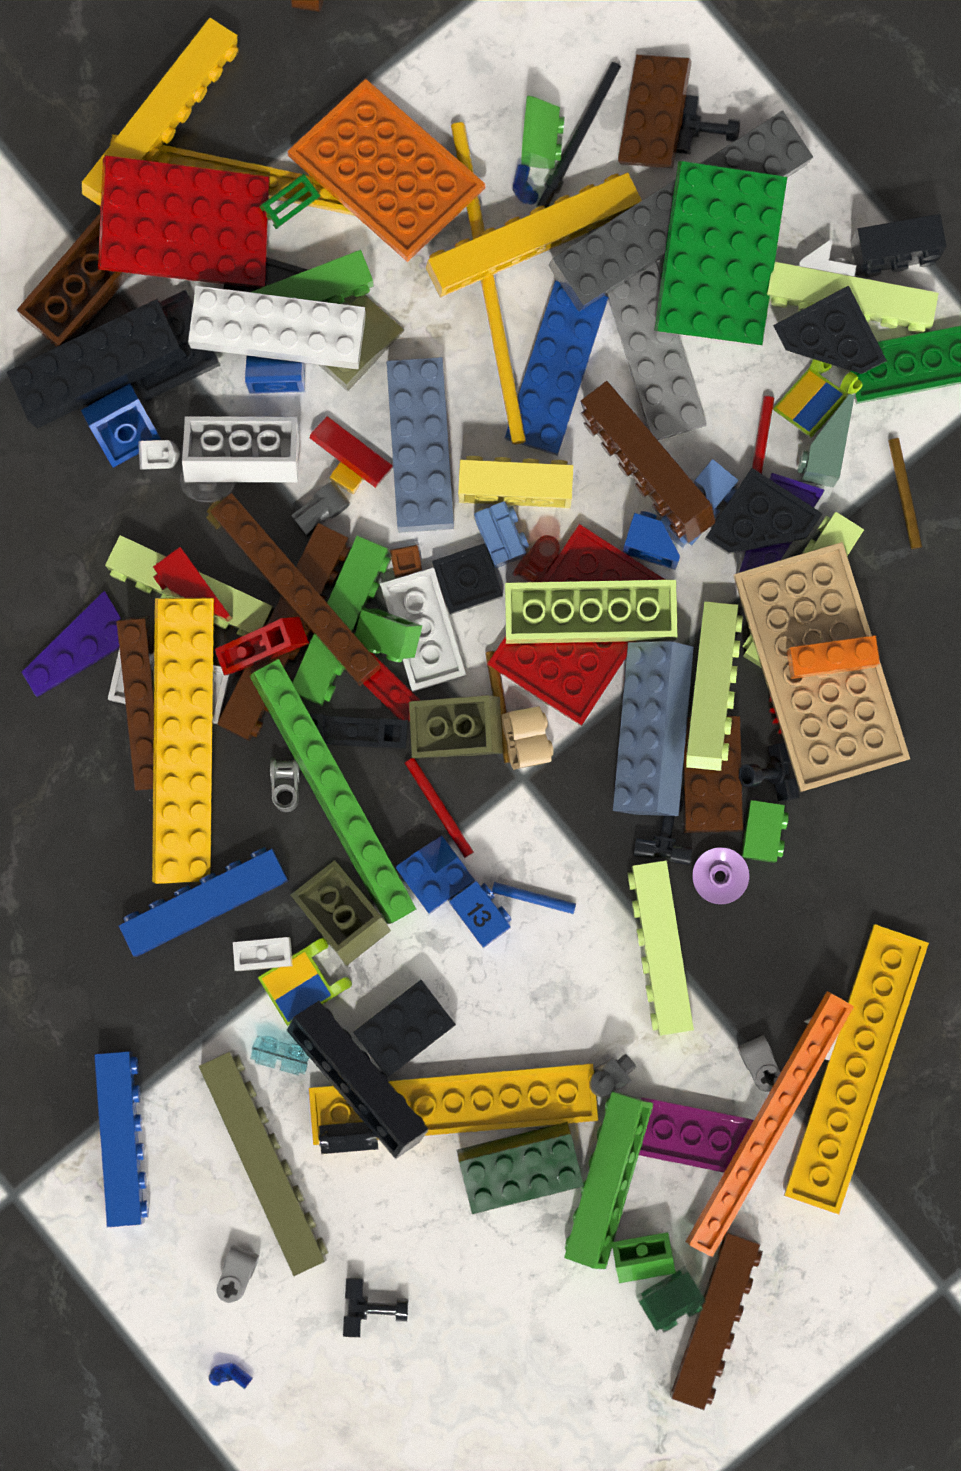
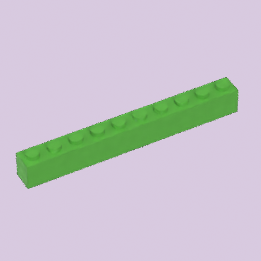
M278 659L251 674L249 677L386 924L394 923L415 911L416 907L280 660Z

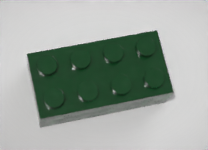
M568 1122L457 1149L458 1161L472 1214L584 1187Z

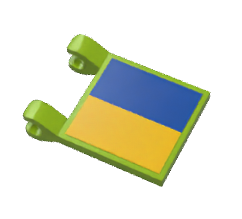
M813 359L810 368L773 408L777 414L810 438L816 434L840 407L847 396L859 391L863 385L856 374L849 372L844 377L840 388L821 375L828 371L832 365Z
M324 938L318 939L293 955V966L272 968L258 977L287 1026L290 1025L295 1015L317 1001L324 1004L352 986V982L348 977H344L330 986L312 958L329 947Z

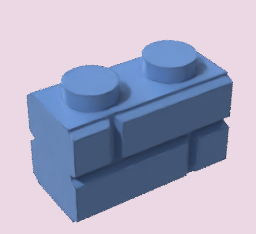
M505 501L474 513L475 522L486 544L495 569L526 556L525 549L529 548V544L524 532H517L514 523L519 521L513 506L507 508Z

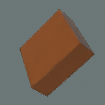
M417 545L390 550L395 579L422 571Z

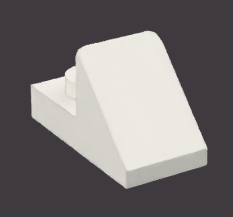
M832 239L800 260L798 265L800 267L853 277L856 270V265H851L850 261L846 259L836 258L833 261L829 260Z

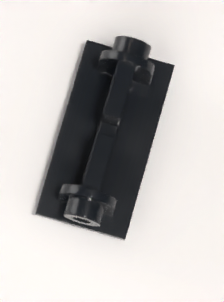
M364 1122L319 1125L321 1154L378 1150V1138Z

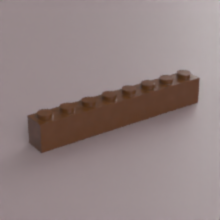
M232 493L210 511L218 524L359 686L381 669L377 660Z
M318 523L296 568L326 601L327 597L323 596L327 586L333 587L339 575L336 568L340 560L346 561L351 547L348 546L350 543L348 537ZM281 596L268 624L281 618L299 616ZM301 620L305 634L308 637L311 630ZM302 647L245 668L217 725L249 742L252 736L257 738L264 724L260 720L264 712L269 711L249 676L278 659L286 670L290 661H296Z

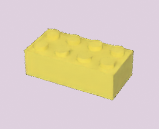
M466 456V460H460L459 503L495 505L505 501L506 505L571 508L573 465H568L567 461L552 460L551 464H539L538 459H523L522 463L511 462V458L496 457L494 461H483V457Z

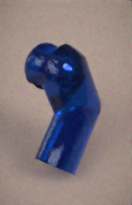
M518 164L512 190L522 203L533 205L538 201L539 195L527 182L531 168Z
M235 1363L216 1365L211 1369L208 1376L209 1382L214 1386H220L223 1382L233 1380L243 1389L253 1379Z

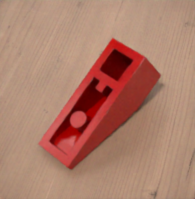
M181 547L153 566L157 572L153 578L162 590L168 588L172 594L180 598H213V615L226 622L232 620L229 613Z
M300 617L281 618L215 649L225 676L286 654L309 642Z

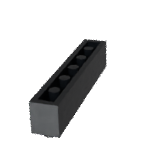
M317 1001L293 1017L286 1031L395 1159L421 1142L429 1130L424 1120L415 1114L405 1098L391 1086L385 1074L374 1066L368 1054L357 1046L352 1040L350 1033L339 1025L328 1008H325L320 1001Z

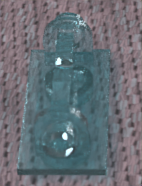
M257 1036L252 1046L253 1050L250 1059L255 1060V1064L275 1068L278 1059L282 1061L281 1071L298 1076L300 1073H306L309 1057L298 1044L279 1042L272 1036Z

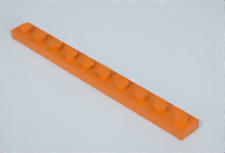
M828 991L826 992L685 1242L713 1257L854 1008L853 1005Z

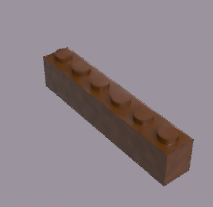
M150 616L121 618L116 622L135 791L153 789L154 652Z
M726 1232L723 1237L670 1393L671 1399L701 1410H705L706 1404H712L716 1393V1388L712 1387L715 1377H721L726 1362L722 1360L725 1349L730 1350L735 1333L731 1332L734 1321L739 1322L743 1314L744 1306L740 1305L743 1295H748L751 1290L753 1278L750 1277L753 1266H759L763 1251L759 1250L760 1244L758 1242Z

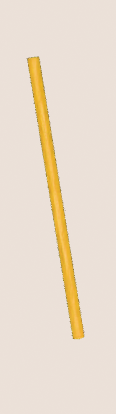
M463 122L454 123L451 125L457 159L474 173L465 124ZM478 196L466 206L472 239L480 237V233L485 231ZM493 274L482 279L481 285L511 441L513 445L526 442Z

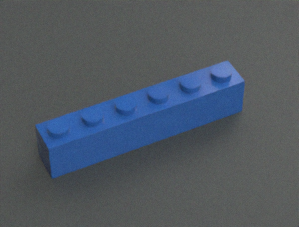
M265 847L250 854L251 860L243 864L240 860L233 862L225 867L227 872L217 877L215 873L209 874L199 880L201 885L193 889L189 885L174 892L175 898L165 902L164 898L159 899L148 905L150 910L141 915L139 911L125 916L123 918L125 923L119 925V928L133 956L138 957L288 882L289 880L274 850L267 851Z
M132 1051L95 1054L107 1228L142 1225L145 1223L144 1218L149 1217L148 1201L143 1200L142 1189L147 1188L146 1172H141L140 1160L145 1159L144 1144L139 1143L138 1131L143 1129L142 1116L137 1114L136 1103H140L139 1085L135 1086L134 1074H138V1059L132 1056Z

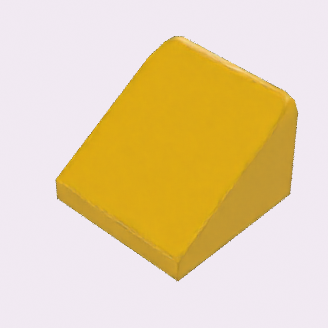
M341 462L329 477L330 481H334L335 484L353 495L364 480Z

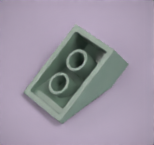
M849 394L811 443L808 451H803L797 473H802L801 482L834 487L839 480L855 395Z

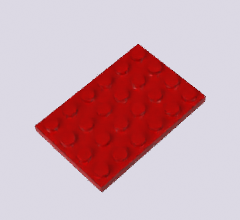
M105 155L102 168L98 270L252 288L265 287L268 218L266 217L267 213L262 211L259 206L268 200L269 177Z
M579 524L541 582L666 579ZM505 636L487 663V666H490L507 679L582 726L625 661L628 642L637 641L506 644Z

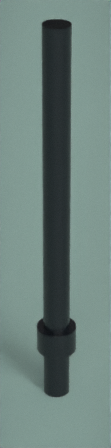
M611 62L561 161H559L553 175L548 176L544 184L545 190L536 205L537 207L545 206L547 208L555 193H559L564 184L562 180L621 68L618 63Z

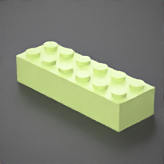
M676 580L505 583L506 644L675 641L677 638Z

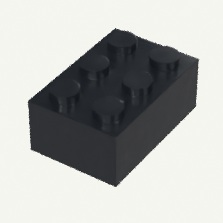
M941 214L857 228L851 241L857 275L865 274V277L879 275L882 270L892 269V272L904 271L909 269L910 265L919 264L920 267L935 265L947 247Z
M419 980L353 1033L384 1074L390 1077L456 1024L425 983Z

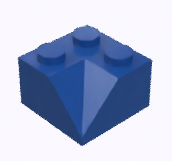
M443 836L421 848L395 867L428 914L434 912L475 882L472 875Z

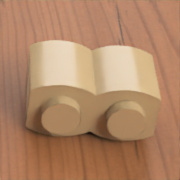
M540 706L502 714V726L513 770L551 762L553 745L545 734L548 722Z

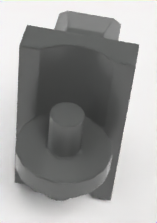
M624 1054L618 1060L612 1058L594 1068V1074L589 1081L592 1093L596 1096L604 1097L627 1085L631 1081L628 1074L637 1067L627 1054Z

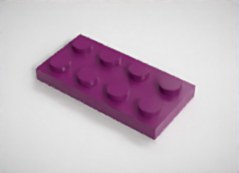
M641 1097L640 1099L654 1104L639 1155L725 1172L752 1125L753 1119Z

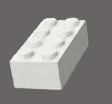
M185 417L182 455L185 482H297L299 455L298 417Z

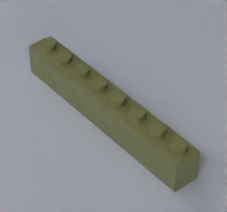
M230 1051L198 1066L293 1276L324 1263L327 1260L325 1255L329 1253L323 1238L317 1239L313 1228L317 1227L311 1212L305 1213L301 1202L305 1201L302 1191L298 1185L293 1186L289 1178L293 1172L287 1159L281 1160L277 1150L281 1148L275 1133L269 1134L265 1125L269 1122L264 1108H258L254 1101L257 1093L251 1080L246 1082L242 1071L246 1069L239 1054L234 1056L233 1052Z

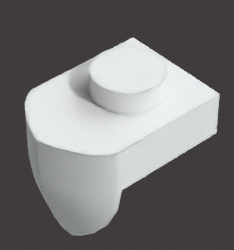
M171 440L139 441L140 470L169 469L178 462L180 451Z

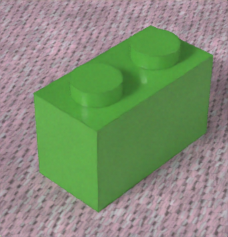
M378 608L361 609L355 636L369 652H381L387 654L386 658L388 660L402 662L403 659L415 658L422 625Z
M749 801L741 852L742 858L775 863L777 862V857L783 856L785 841L780 840L781 829L787 828L789 813L784 812L785 805Z
M668 1232L611 1242L619 1284L676 1273Z

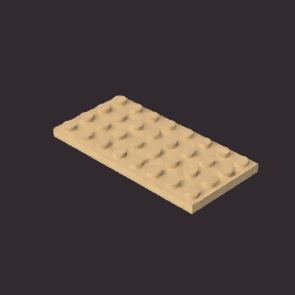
M843 542L734 574L736 587L800 792L909 760L910 756L881 663L875 668L796 679L790 678L787 650L790 647L872 636Z

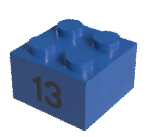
M475 881L451 899L449 903L484 949L511 929L508 923L512 918L503 906H500L498 909L491 901L495 896L485 883L480 886Z

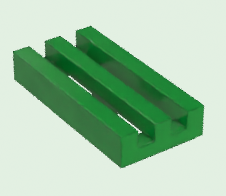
M302 174L259 207L267 213L266 217L273 221V226L277 229L318 199L320 194L306 175ZM301 182L305 185L303 189L273 210L270 205ZM308 191L311 193V197L281 219L278 218L277 214Z

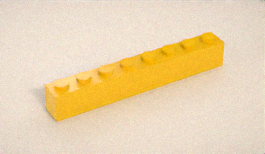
M212 18L208 19L82 181V194L101 206L102 168L105 155L155 162L163 143L168 144L171 141L177 125L180 122L184 123L188 119L191 107L195 102H201L206 95L207 86L211 81L216 82L219 79L224 64L227 61L231 62L237 55L239 50L237 47L238 35Z
M627 172L620 176L616 173L607 177L604 183L598 186H594V184L587 185L575 196H562L552 206L547 208L539 206L533 209L529 216L522 219L519 216L514 217L499 229L495 230L494 227L486 229L476 239L470 241L469 238H466L456 243L453 249L446 252L444 249L432 253L429 256L430 259L427 260L426 270L441 298L585 235L607 224L641 202L642 199L629 173Z

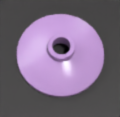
M713 848L703 853L696 861L692 873L693 884L698 894L708 902L728 904L737 900L745 892L749 883L748 866L737 852L728 848ZM717 871H722L725 874L724 881L718 882L715 879Z

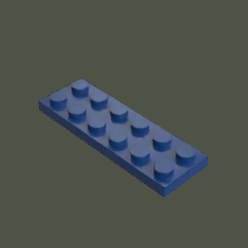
M555 280L518 395L526 442L521 445L558 456L608 302L607 296H603L578 312L559 281ZM508 426L505 435V440L511 441V435Z

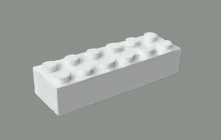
M196 286L188 342L193 349L359 370L366 311L365 307Z

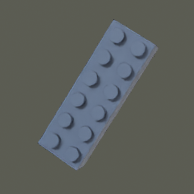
M443 358L386 361L398 533L454 529Z
M628 642L613 811L634 815H679L694 648L692 646L676 642Z

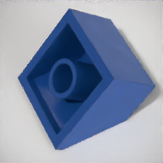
M247 355L245 383L249 394L305 392L304 363Z
M131 384L81 410L112 467L139 454V441L161 440Z
M641 511L640 514L634 513L622 552L628 556L676 570L680 555L662 521L656 520L657 516L646 511Z

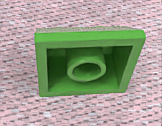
M527 96L521 166L554 169L555 160L561 161L562 144L557 143L558 133L563 134L565 117L559 116L560 107L533 96Z

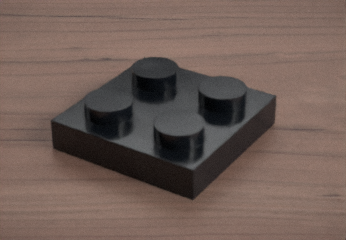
M485 543L432 561L450 615L503 598Z

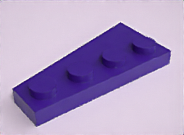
M775 473L770 475V480L813 508L825 491L824 489ZM792 542L746 551L739 573L780 561Z
M105 591L22 671L36 697H39L119 649L116 621L121 619Z

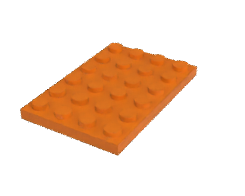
M367 79L361 82L288 150V156L407 262L485 189V183Z

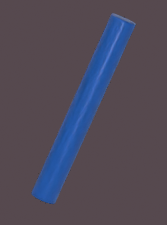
M498 882L493 884L492 893L574 914L576 903Z

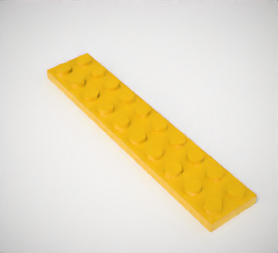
M155 598L152 882L155 884L200 882V879L210 874L213 598Z
M875 924L873 925L848 1003L853 1005L854 1008L839 1032L830 1060H828L784 1196L838 1215L840 1214L929 944L928 942Z
M593 1063L388 1081L397 1093H400L405 1098L415 1114L424 1120L426 1127L429 1129L425 1136L557 1125L565 1122L569 1124L598 1121L596 1095L592 1093L589 1087L590 1078L594 1074ZM334 1086L309 1088L313 1145H319V1125L363 1122Z

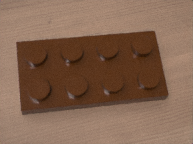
M636 55L618 162L621 165L674 168L692 64L690 58Z

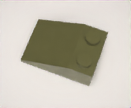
M366 295L358 297L350 304L351 306L365 307L366 311L359 370L319 365L347 391L356 384L404 332L401 326Z
M484 695L409 702L412 758L476 756L503 753L500 697Z
M335 860L291 894L294 901L346 966L391 931L382 916Z

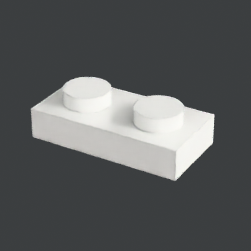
M290 937L233 942L235 971L293 966Z

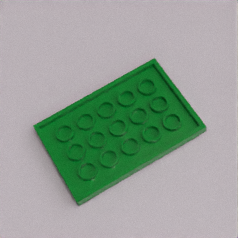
M678 161L654 331L763 346L770 299L767 292L771 273L774 271L787 177Z

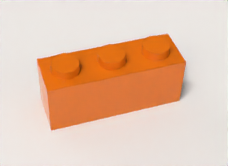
M876 636L790 647L787 650L791 679L875 668L880 664Z

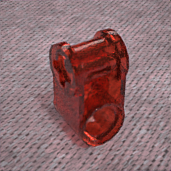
M550 535L540 537L530 551L521 559L512 574L515 577L519 575L527 582H541L560 554L558 540ZM542 544H553L555 552L551 556L542 555L539 551Z

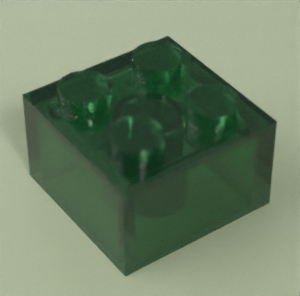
M685 1266L676 1271L675 1274L669 1275L636 1295L639 1304L656 1332L660 1329L663 1332L672 1329L678 1324V1318L685 1314L688 1317L697 1314L703 1309L701 1305L706 1302Z

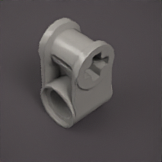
M271 758L272 801L278 810L291 812L296 809L299 803L300 767L295 758L294 760L279 761L276 758ZM284 791L293 794V800L288 805L278 803V796Z
M761 1035L738 1046L737 1049L758 1089L769 1092L781 1072L774 1060L772 1050L764 1035ZM764 1071L775 1075L771 1087L768 1083L763 1084L761 1082V1079L764 1077Z
M232 1245L216 1289L220 1300L232 1303L242 1298L258 1263V1254ZM234 1282V1288L238 1292L228 1297V1291L224 1289V1285Z

